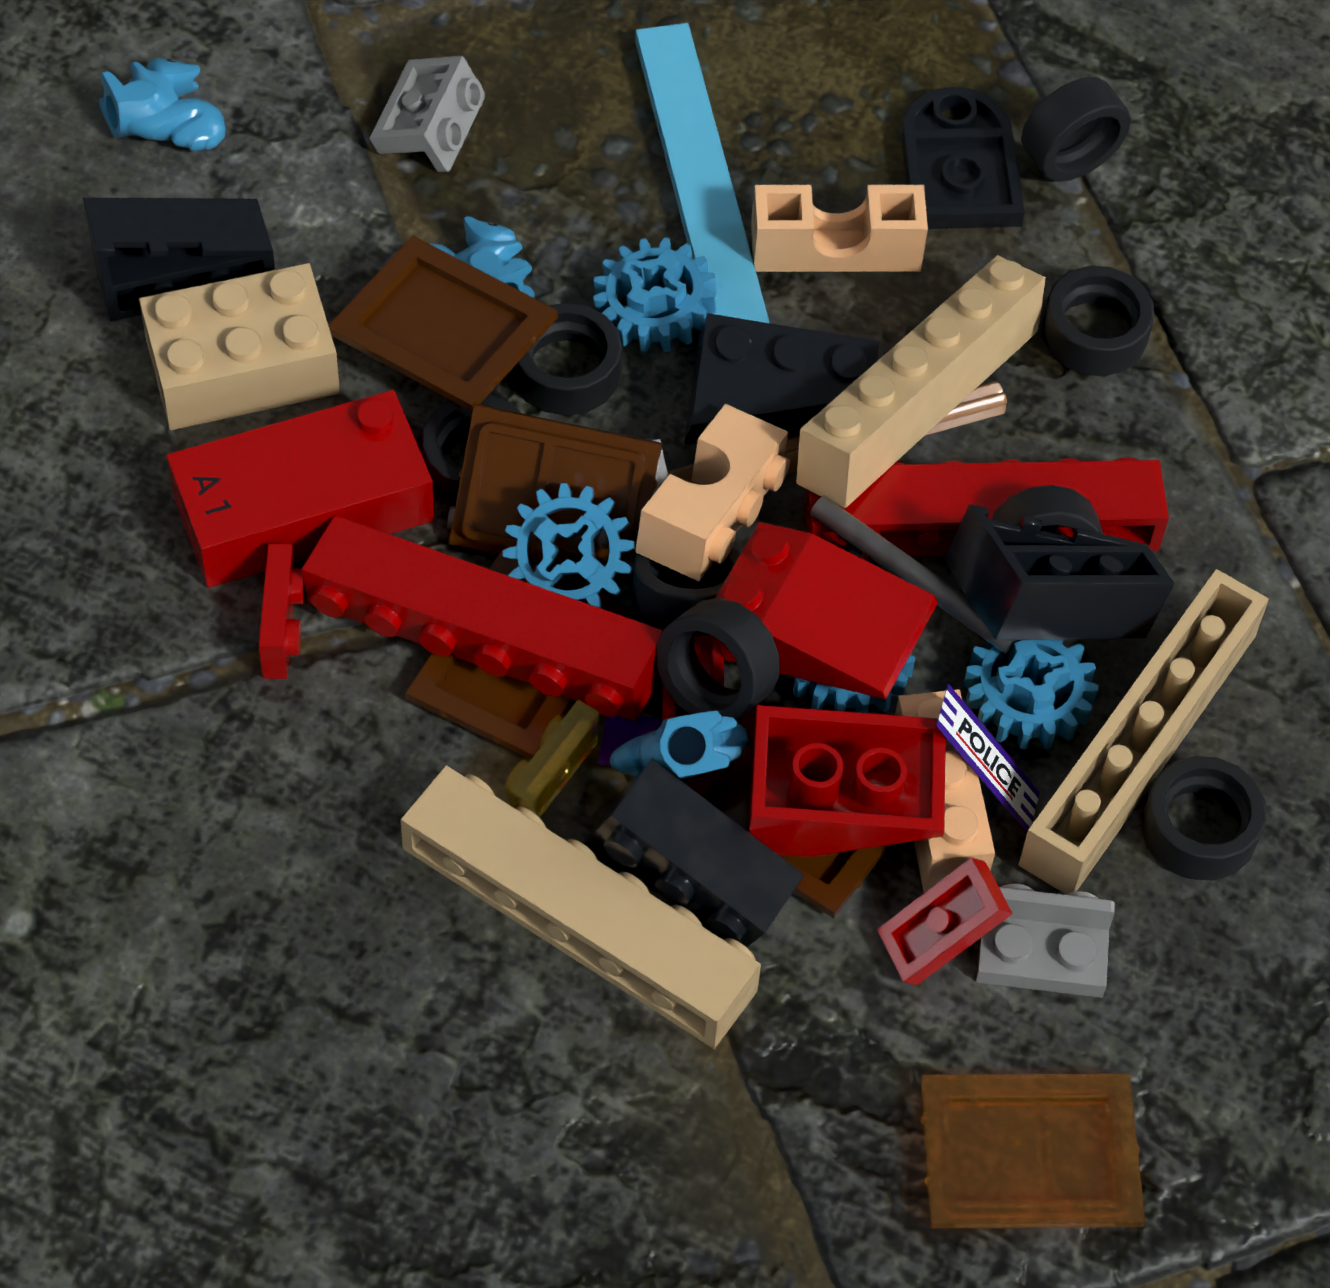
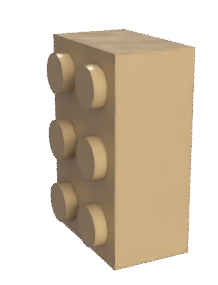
M310 263L139 298L146 342L169 430L340 394L337 353Z

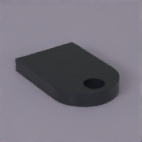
M962 87L939 88L925 93L916 99L909 107L904 118L902 150L907 185H924L928 229L1022 227L1025 210L1013 130L1009 116L1002 106L986 94ZM945 110H958L967 117L962 120H951L943 116L941 112Z

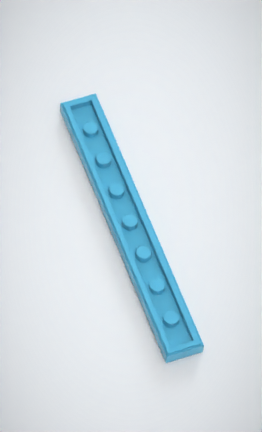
M683 23L636 29L635 43L687 244L691 245L692 260L705 256L708 263V272L715 274L717 309L716 313L712 314L770 323L689 24Z

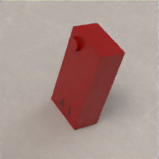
M395 390L166 454L173 497L207 588L265 572L268 543L293 544L294 562L308 559L335 515L388 534L434 521L433 481Z

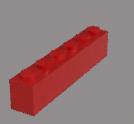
M1132 457L1119 458L1114 461H1080L1067 458L1056 462H1021L1013 459L1003 460L998 463L946 461L940 464L906 465L901 462H895L849 506L843 508L909 556H946L969 504L988 508L989 515L987 518L992 519L995 510L1010 496L1037 486L1056 485L1074 489L1090 500L1099 517L1103 534L1145 543L1151 551L1160 550L1169 520L1160 460H1138ZM805 488L803 502L806 532L824 538L834 545L844 546L848 541L810 515L813 506L821 496ZM1062 525L1042 526L1041 531L1072 537L1075 529ZM862 552V557H869Z
M336 515L301 569L309 604L329 617L339 618L343 616L366 624L370 629L382 636L402 637L421 644L426 650L437 656L448 657L454 654L457 658L476 664L481 670L497 677L507 675L531 684L545 695L553 697L562 695L587 704L592 710L603 716L614 717L618 715L637 722L660 679L657 669L656 646L663 630Z

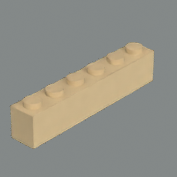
M997 255L800 429L796 484L819 496L825 495L843 508L849 506L1038 332L1046 277Z
M1218 569L1214 571L1029 828L1018 866L1064 894L1075 892L1080 888L1256 637L1269 598Z
M446 765L401 819L403 850L713 1049L716 1048L757 993L761 963L755 960L754 955L747 947L734 939L727 938L723 940L702 927L701 922L692 912L679 905H672L670 907L654 897L637 877L627 872H620L618 874L597 861L595 854L586 845L575 839H568L566 841L548 830L535 813L521 806L513 808L496 797L492 789L483 780L474 775L467 774L463 776Z

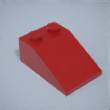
M762 522L758 523L715 597L738 602L760 618L771 632L777 647L780 674L885 700L938 604L935 595L812 533ZM716 639L725 660L737 663L726 645Z
M757 705L751 747L747 831L778 855L803 857L943 837L945 830L946 737L936 727L938 718Z

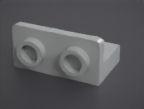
M452 56L408 60L369 138L379 154L425 151L438 172H449L485 98V92L480 82L476 79L464 57Z
M1007 884L999 887L1013 914L979 939L976 983L1103 998L1107 987L1109 929L1114 917L1115 902L1098 899L1093 894L1081 891L1062 895L1037 892L1031 887L1022 884Z

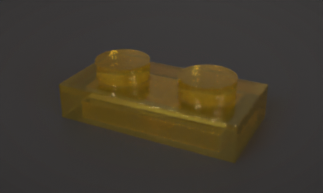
M577 700L564 718L557 715L552 719L541 737V748L530 762L526 760L520 761L507 779L505 792L508 793V804L513 808L518 806L527 808L539 818L598 743L599 711Z

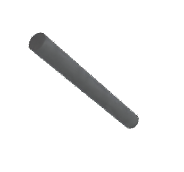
M825 495L821 496L810 512V515L895 576L935 595L938 602L937 606L1004 654L1012 647L1015 641L994 639L967 596Z

